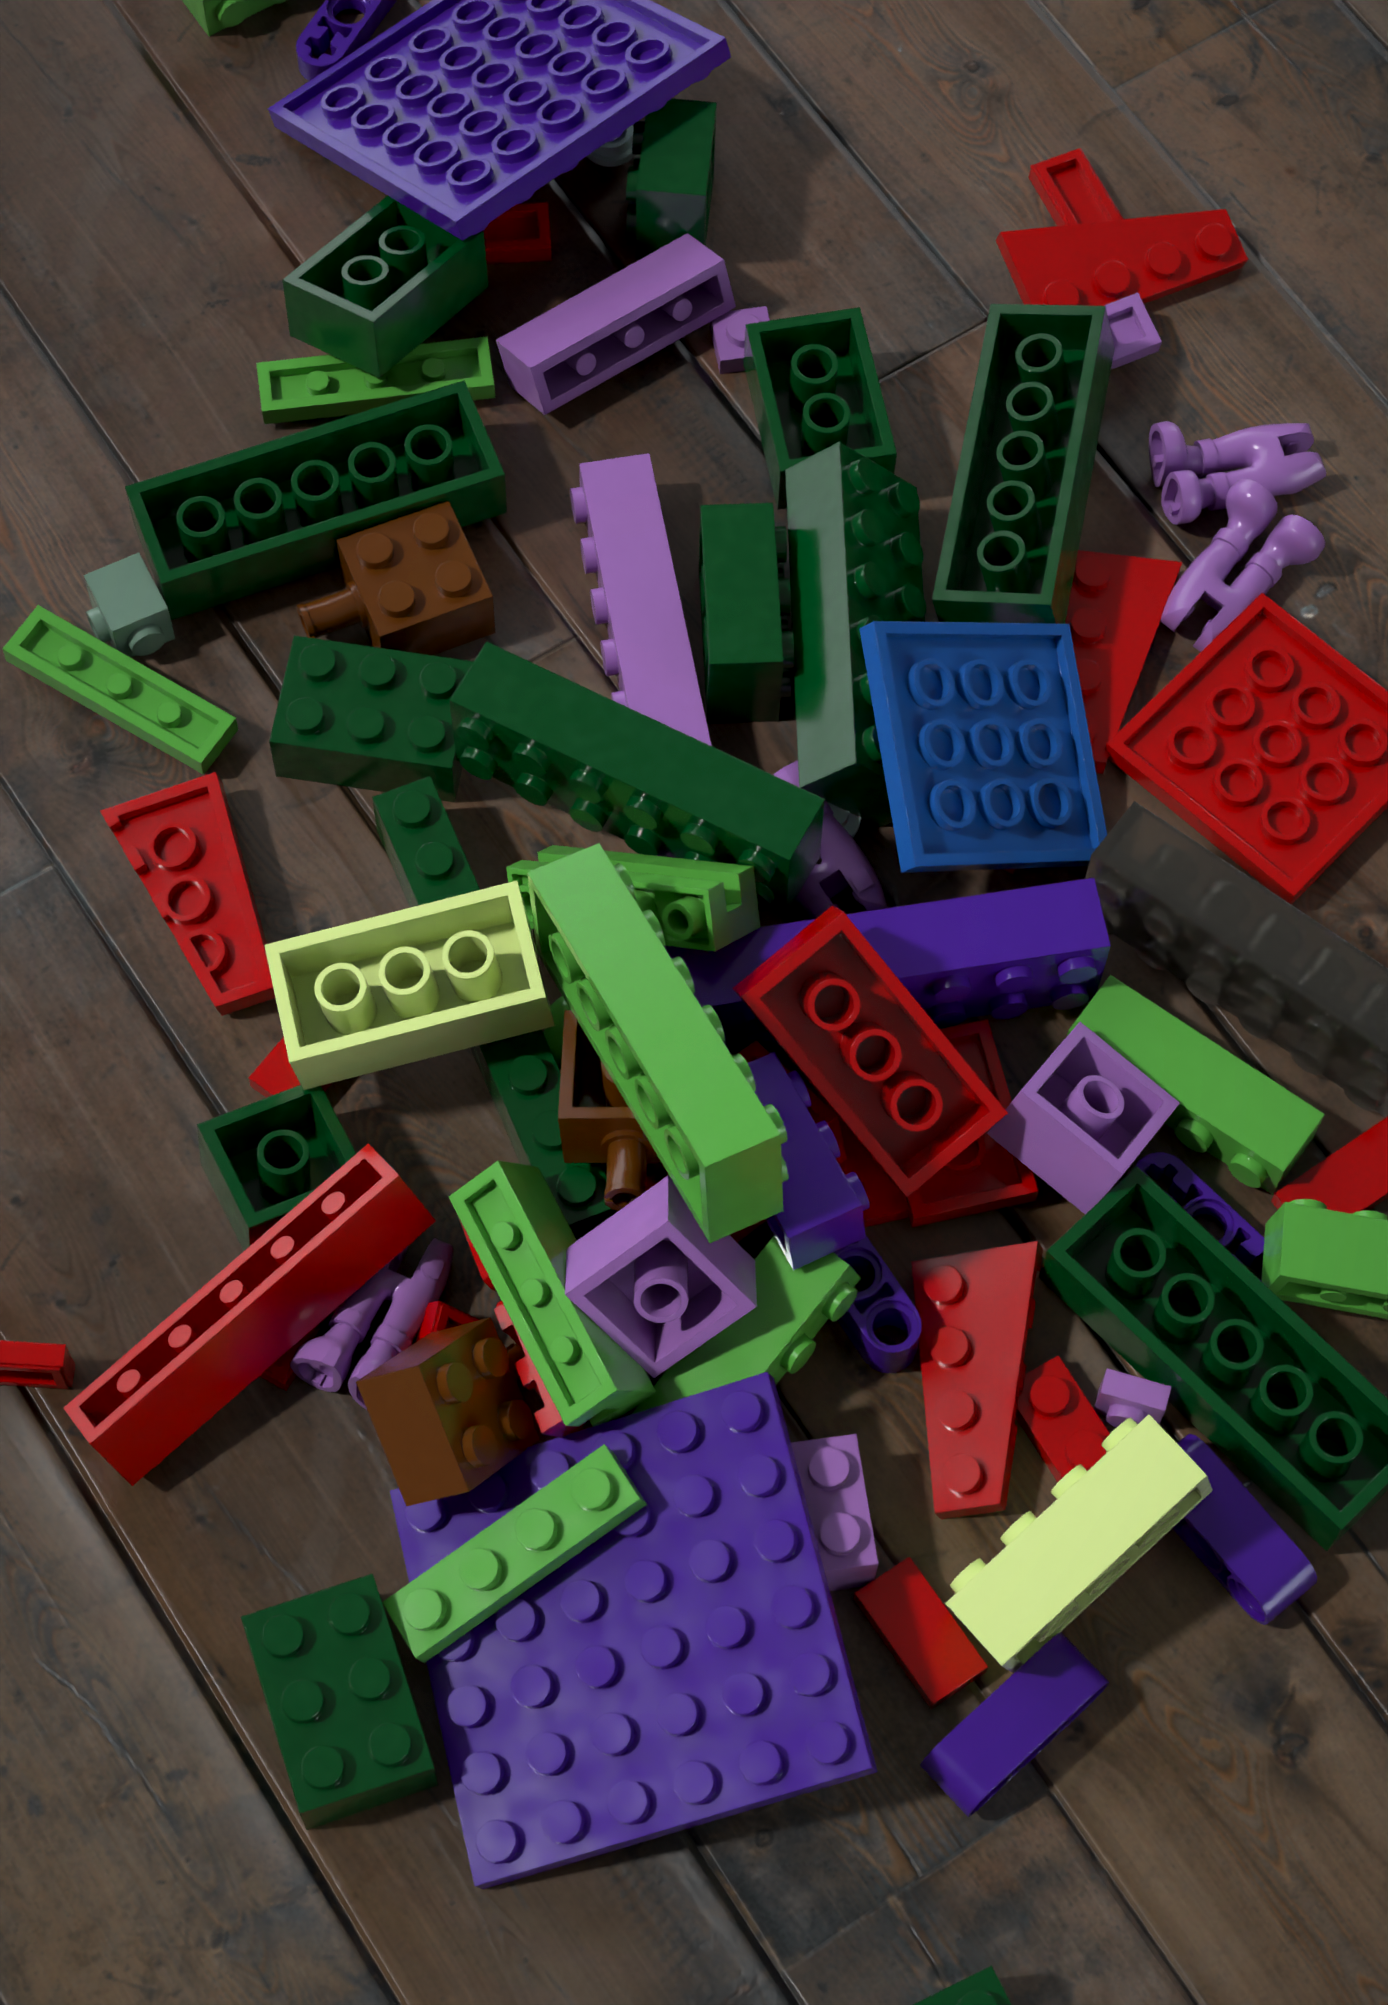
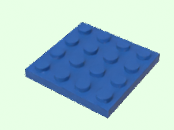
M873 621L859 629L901 873L1096 866L1112 860L1069 624Z

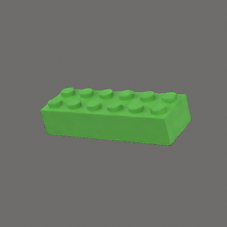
M600 843L527 872L537 954L709 1243L782 1212V1183L789 1178L786 1164L781 1155V1144L787 1142L784 1123L772 1104L763 1106L755 1094V1080L744 1057L741 1054L732 1056L725 1046L723 1027L715 1010L709 1004L703 1007L700 1006L694 996V983L685 962L679 956L671 959L664 948L665 939L663 931L654 913L650 909L642 912L635 901L636 893L633 882L624 865L619 863L613 866Z

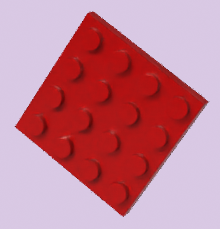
M1261 593L1106 743L1105 750L1110 753L1108 759L1290 907L1388 807V691L1264 593Z

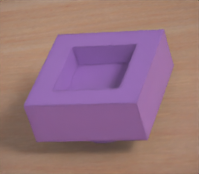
M1139 293L1104 305L1106 306L1115 348L1111 370L1159 351L1162 341Z
M767 306L728 311L710 321V331L720 374L745 371L743 365L745 324L770 321Z
M1107 1368L1098 1390L1094 1410L1097 1414L1106 1416V1421L1116 1428L1130 1417L1139 1424L1148 1414L1160 1424L1166 1410L1171 1386Z

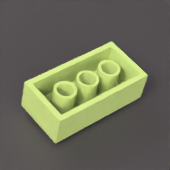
M518 881L264 945L289 1063L303 1090L555 1026L527 910Z
M1150 1414L1139 1424L1131 1417L1121 1423L1101 1444L1107 1452L1095 1465L1087 1471L1080 1464L1068 1472L1051 1490V1493L1057 1499L1038 1518L1031 1511L1021 1516L1001 1536L1000 1539L1006 1547L988 1564H985L981 1558L976 1559L950 1584V1587L956 1594L945 1604L999 1664L1010 1672H1016L1051 1638L1064 1630L1213 1491L1208 1476Z

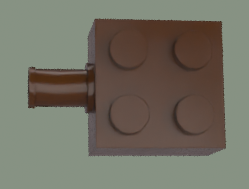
M449 501L336 540L341 576L346 590L306 604L301 603L297 605L298 615L308 638L316 639L359 623L361 628H365L373 647L426 655H435L496 633L493 595Z
M565 1010L558 1110L564 1163H607L604 1202L611 1209L619 1211L646 1192L647 1163L662 1162L571 1010Z
M491 1317L429 1333L356 1381L406 1507L470 1492L524 1452L527 1447L540 1440L533 1424L531 1410L524 1402L519 1389L523 1384L515 1362L525 1357L522 1347L517 1344L515 1346L514 1343L505 1348L498 1337Z

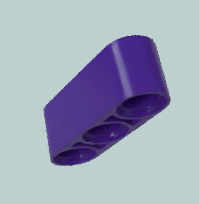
M866 1236L864 1239L833 1252L849 1264L856 1273L864 1276L871 1284L867 1290L857 1293L850 1308L837 1321L863 1360L872 1369L881 1373H896L907 1368L915 1358L921 1335V1318L916 1307ZM884 1325H893L900 1328L905 1333L907 1339L898 1345H886L875 1337L874 1331Z
M1188 1434L1177 1444L1208 1476L1213 1491L1172 1529L1251 1618L1260 1624H1268L1317 1583L1316 1572L1303 1552L1212 1449L1197 1436Z
M1060 1632L1042 1646L939 1742L924 1758L920 1766L966 1816L970 1817L1075 1720L1104 1691L1109 1681Z

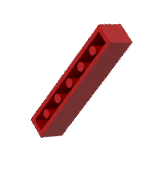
M368 1143L63 1409L89 1444L131 1486L135 1485L244 1388L262 1375L267 1368L299 1340L310 1333L339 1305L359 1290L402 1250L412 1244L436 1220L397 1172Z

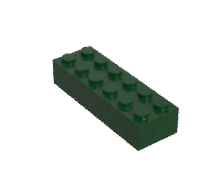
M990 305L932 597L939 622L1065 624L1115 349L1106 306Z
M465 380L125 486L134 527L157 588L168 607L171 620L339 567L340 562L336 540L449 501L461 527L507 513L505 473Z
M839 441L785 470L799 787L824 798L825 801L845 811H849V813L882 827L892 823V816L859 629L873 621L925 622L927 607L923 593V550L920 544L918 512L920 500L917 494V487Z
M487 641L449 700L456 760L470 774L484 780L495 778L514 787L522 798L535 805H552L568 813L578 825L593 832L604 830L625 840V843L638 854L754 866L758 910L760 911L771 909L786 916L820 857L824 798Z
M1138 1166L1046 1251L1038 1278L1141 1376L1147 1380L1171 1386L1168 1401L1326 1552L1388 1491V1399Z

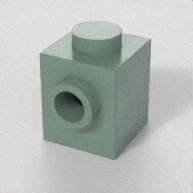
M139 552L83 575L93 608L86 611V616L97 639L104 643L110 641L113 648L129 657L149 655L161 648L164 643L175 639L168 607Z

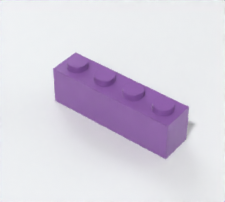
M687 233L498 338L496 342L510 387L546 415L732 310L736 305L725 261Z

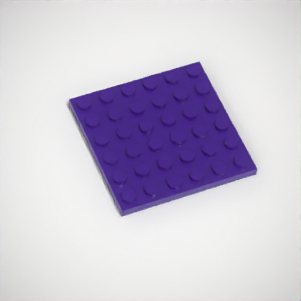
M432 0L269 107L268 111L277 129L464 241L469 236L483 231L491 221L516 204L527 201L535 191L558 175L575 168L580 160L605 143L619 138L623 131L649 113L664 107L668 100L691 84L708 77L713 69L731 58V54L725 37L651 0Z
M768 1371L599 1424L595 1427L580 1430L563 1438L558 1437L527 1447L524 1452L470 1492L406 1507L400 1489L390 1490L409 1583L604 1444L613 1451L647 1503L646 1506L426 1662L475 1887L480 1889L490 1888L877 1772L774 1378Z

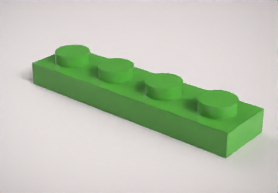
M487 337L420 344L380 378L332 355L256 363L264 424L357 414L465 380L473 400L495 398Z
M37 605L2 649L6 661L203 775L239 730L234 716L40 605Z
M604 1444L383 1601L382 1604L415 1659L425 1663L646 1506L647 1503L613 1451Z

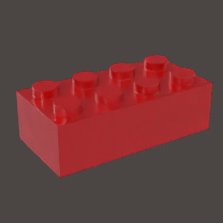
M833 905L732 988L874 1161L906 1197L911 1195L1008 1114L848 916Z

